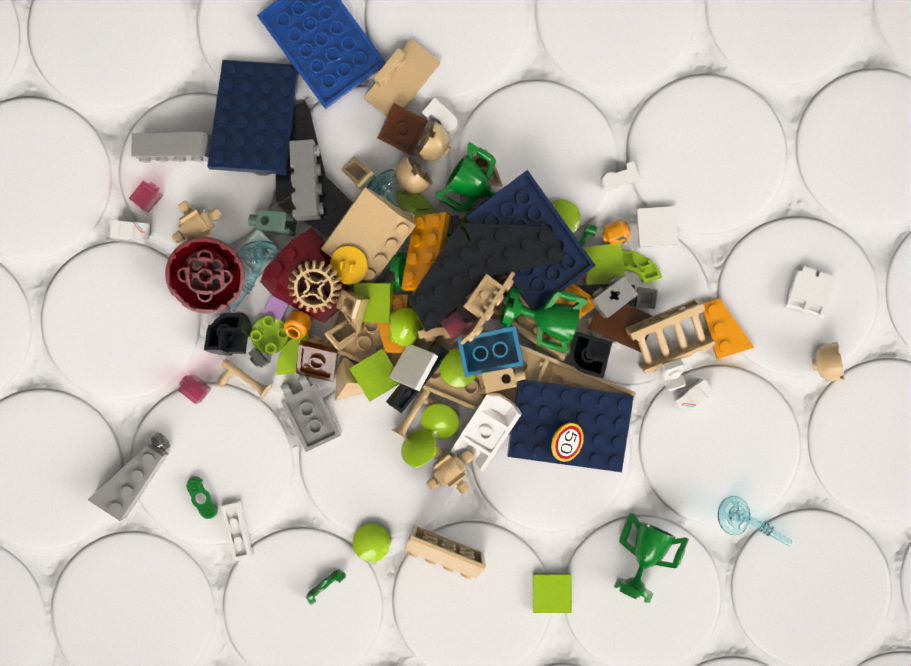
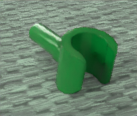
M590 224L585 227L583 237L579 242L582 246L588 235L595 236L597 227Z

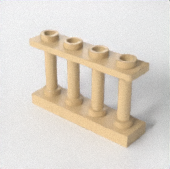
M697 298L625 327L628 336L632 340L638 341L644 358V362L638 365L643 373H653L665 363L680 358H689L694 353L706 351L715 345V341L709 335H704L698 315L705 311L703 303ZM690 317L697 340L687 343L681 322ZM673 325L680 347L669 351L663 329ZM655 332L662 354L651 358L645 337Z

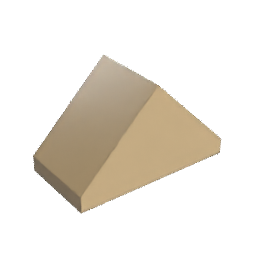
M353 157L341 169L361 191L364 186L367 187L375 179L374 174L356 157Z
M346 319L327 331L325 336L337 350H342L364 330L360 328L357 335Z

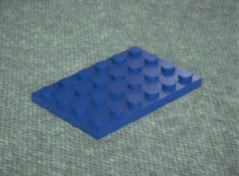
M277 0L257 15L325 110L382 69L386 64L383 57L341 0Z

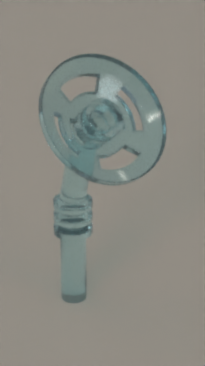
M389 169L378 175L367 188L378 195H386L389 202L400 208L391 190V185L396 178V172L393 169ZM411 233L406 238L407 245L410 243Z
M253 241L241 247L239 251L240 257L247 262L255 263V266L249 278L245 280L246 283H244L238 299L228 306L231 310L235 311L244 297L253 290L252 287H255L256 279L264 262L273 260L279 254V248L276 244L269 241ZM267 249H271L274 253L269 254Z
M730 496L721 502L718 509V522L727 534L740 535L746 531L750 524L758 528V531L766 534V536H771L788 547L791 546L793 542L791 539L776 531L773 526L766 524L765 521L761 522L751 517L750 508L742 498ZM732 502L733 507L726 513L727 506ZM726 519H727L728 523L733 527V529H731V528L726 524V521H725ZM743 522H746L745 525L740 529V525L743 524Z

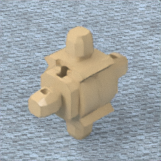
M187 201L178 204V208L181 214L184 213V216L179 218L181 222L178 225L180 230L172 235V239L175 243H181L186 239L210 237L214 233L212 228L216 226L213 220L216 221L222 216L219 208H213L209 213L206 210L200 211L199 208L191 210L192 206Z
M436 446L438 452L433 458L438 461L433 464L436 469L432 471L435 477L432 476L427 481V486L432 490L438 487L439 483L443 487L448 484L450 488L457 485L456 489L460 493H466L469 490V485L466 481L462 480L467 476L464 472L468 469L465 463L468 464L474 456L470 451L462 453L460 458L457 454L452 456L450 452L444 456L443 450Z

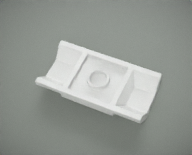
M487 393L450 452L457 454L470 451L479 469L484 471L522 413L513 401L503 395Z

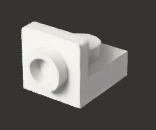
M681 358L665 363L662 366L661 378L668 391L686 386L682 376L684 364Z

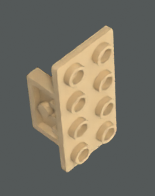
M410 39L402 50L398 48L374 77L375 84L364 96V99L387 117L393 103L403 108L410 103L438 68L440 61L413 39Z
M511 272L500 283L487 274L482 278L463 306L474 314L476 319L460 341L462 345L467 341L471 342L475 336L477 337L484 328L482 325L491 318L494 313V307L500 304L504 298V292L508 291L513 285L514 281L512 278L515 275L514 272Z

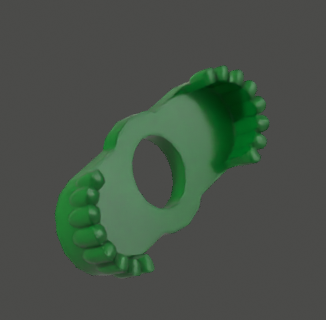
M193 476L186 484L192 504L198 509L203 518L212 519L217 515V507H214L209 492L205 490L202 484L203 479ZM198 493H203L206 496L205 503H197L196 495Z
M340 569L335 570L308 592L306 596L310 605L316 603L315 596L324 591L335 580L341 583L345 579L346 574Z

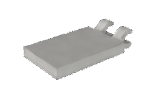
M302 375L298 378L303 388L302 391L294 394L289 382L280 386L286 397L281 402L305 451L308 452L341 436V433L317 384L311 386L308 376Z

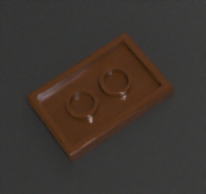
M625 304L608 318H603L596 309L588 330L641 352L638 341L632 340L628 336L625 327L652 317V315L628 304Z

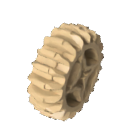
M313 260L312 266L309 261L305 262V267L299 264V271L294 269L292 272L294 276L289 278L293 283L289 284L288 288L294 289L289 295H296L293 302L300 301L299 308H302L303 305L307 306L306 312H309L311 307L314 313H317L318 307L324 312L325 306L329 309L332 308V303H337L338 301L336 297L341 295V292L338 290L342 288V285L336 284L341 278H334L337 271L333 270L330 272L329 270L332 267L330 264L327 268L323 267L324 261H321L319 266L317 265V260ZM309 272H318L324 276L316 278L309 274ZM302 276H304L307 288L303 292L300 289V279ZM327 281H329L331 286V292L328 297L324 294L325 291L323 289V285ZM313 283H314V285H315V283H317V284L320 283V285H319V287H318L317 290H316V288H315V290H314V289H311V290H310V288H311V286H312ZM310 295H314L321 300L315 301L307 297Z

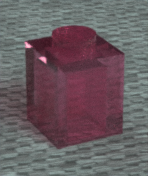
M142 181L129 199L143 211L149 213L163 197V194L159 192L160 188L152 181L150 183Z
M457 311L441 322L453 340L469 329V326Z
M192 374L182 378L179 382L180 387L178 391L196 405L202 402L212 388Z

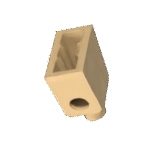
M513 368L478 375L482 394L514 388L516 383L526 381L524 370L513 371ZM502 376H505L507 378L506 383L502 382Z

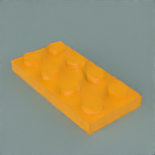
M447 212L414 216L416 226L411 232L401 287L403 290L413 291L416 289L445 245L450 215Z

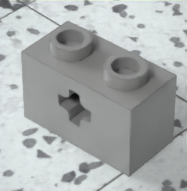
M614 276L608 281L609 285L604 289L600 287L592 293L594 297L590 301L603 318L610 317L638 295L625 276ZM610 292H615V293H616V294L614 295V298H615V299H610V298H609V297L611 296V293H610Z

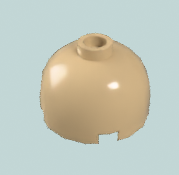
M433 121V124L431 123L420 139L422 140L421 147L417 145L415 155L426 161H436L442 155L447 156L451 148L449 146L450 137L447 130L442 125Z
M409 155L403 158L396 167L395 177L398 181L396 185L403 192L406 190L412 194H419L427 190L433 182L428 173H424L420 167L422 166Z
M838 342L821 346L816 352V359H812L814 371L818 370L819 375L828 381L845 380Z

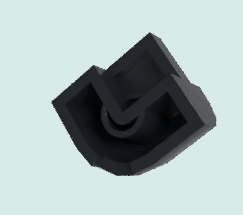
M243 312L219 314L220 316L211 325H208L204 350L225 356L246 354L247 340L252 329L249 317Z
M575 331L570 349L572 365L584 374L603 379L613 341Z

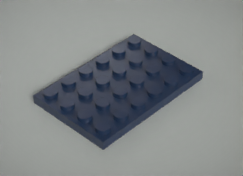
M222 60L207 164L208 169L287 174L290 150L289 141H291L299 76L298 71L292 64Z
M528 170L524 171L464 217L467 223L546 226L551 229L565 259L553 264L514 271L515 275L512 278L514 281L513 286L520 289V295L530 309L536 310L545 305L557 289L565 290L596 266Z
M532 380L519 382L515 404L522 414L510 431L507 457L622 473L634 396ZM574 423L582 429L583 444L579 453L572 460L563 462L556 459L552 453V439L555 432L563 424Z

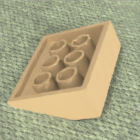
M364 186L323 244L321 250L332 257L333 253L343 246L359 248L368 260V272L363 281L374 283L416 224L411 214Z
M416 525L413 526L404 549L410 556H421L425 558L426 562L433 565L436 563L441 564L445 570L450 572L456 570L467 579H471V577L476 579L486 567L483 552Z

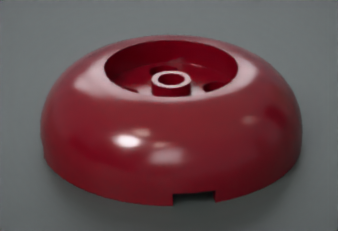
M196 237L181 243L172 252L166 264L165 279L170 293L182 303V306L198 313H216L228 308L238 299L244 287L245 270L241 258L230 245L212 237ZM195 259L199 262L201 261V265L195 266L193 261ZM213 261L220 262L221 266L215 267ZM198 278L201 284L197 285L193 279ZM219 279L221 285L215 286L213 280Z

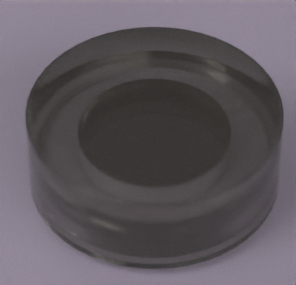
M157 432L151 437V442L157 450L164 452L170 447L169 441L161 433Z

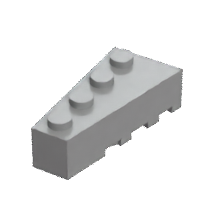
M204 132L132 133L131 156L138 158L139 162L150 163L151 160H156L157 162H168V160L175 162H208L212 135Z
M313 139L289 141L291 168H294V172H291L292 187L295 188V192L291 194L294 207H296V210H292V217L297 221L321 220V214H324V205L320 203V195H323L322 184L318 182V176H321L320 164H317V157L320 156L319 145H315Z
M154 443L147 445L96 491L88 501L119 521L127 518L169 453Z

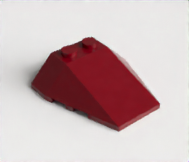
M310 228L291 240L267 265L260 282L274 297L305 312L316 320L326 323L337 312V303H332V308L330 309L325 306L324 312L319 307L317 313L313 312L312 307L309 312H306L307 306L303 305L302 308H299L301 302H293L296 295H289L294 290L288 288V285L293 283L289 278L294 276L292 273L294 269L299 271V264L305 267V262L309 261L312 266L313 260H317L318 266L321 261H324L323 267L327 268L331 261V257L321 250L325 240L313 228ZM309 272V274L316 278L324 276L318 272ZM304 276L300 279V289L303 292L307 288ZM329 281L323 285L324 294L327 297L331 292ZM340 281L336 283L342 285L341 289L348 291L346 284ZM313 283L312 286H311V288H310V290H311V289H314V290H315V288H316V290H317L318 287H319V285H320V283H319V284L315 283V285H314V283ZM310 295L307 297L315 301L321 300L314 295Z

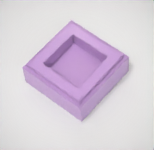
M272 295L263 313L280 321L283 319L289 304Z

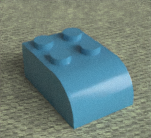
M516 326L480 333L471 342L467 341L463 345L460 343L463 337L457 338L465 377L524 365Z

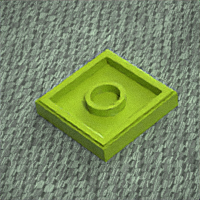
M621 243L583 247L596 265L585 273L586 285L605 284L616 275L618 277L625 276Z
M354 284L355 294L370 299L363 322L390 323L393 284Z
M383 349L349 368L369 402L400 384L389 378L394 366Z
M533 573V613H572L571 573Z

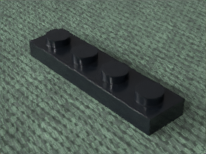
M436 341L432 343L427 351L436 354L438 358L421 389L449 353L447 349ZM400 383L386 402L402 413L419 391Z

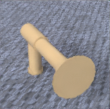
M227 359L221 364L226 371L217 382V385L224 388L226 382L233 374L256 389L260 395L259 400H262L270 391L272 384L264 385L257 382Z
M423 389L402 424L398 428L391 430L407 439V429L423 404L430 406L435 402L428 398L431 392Z

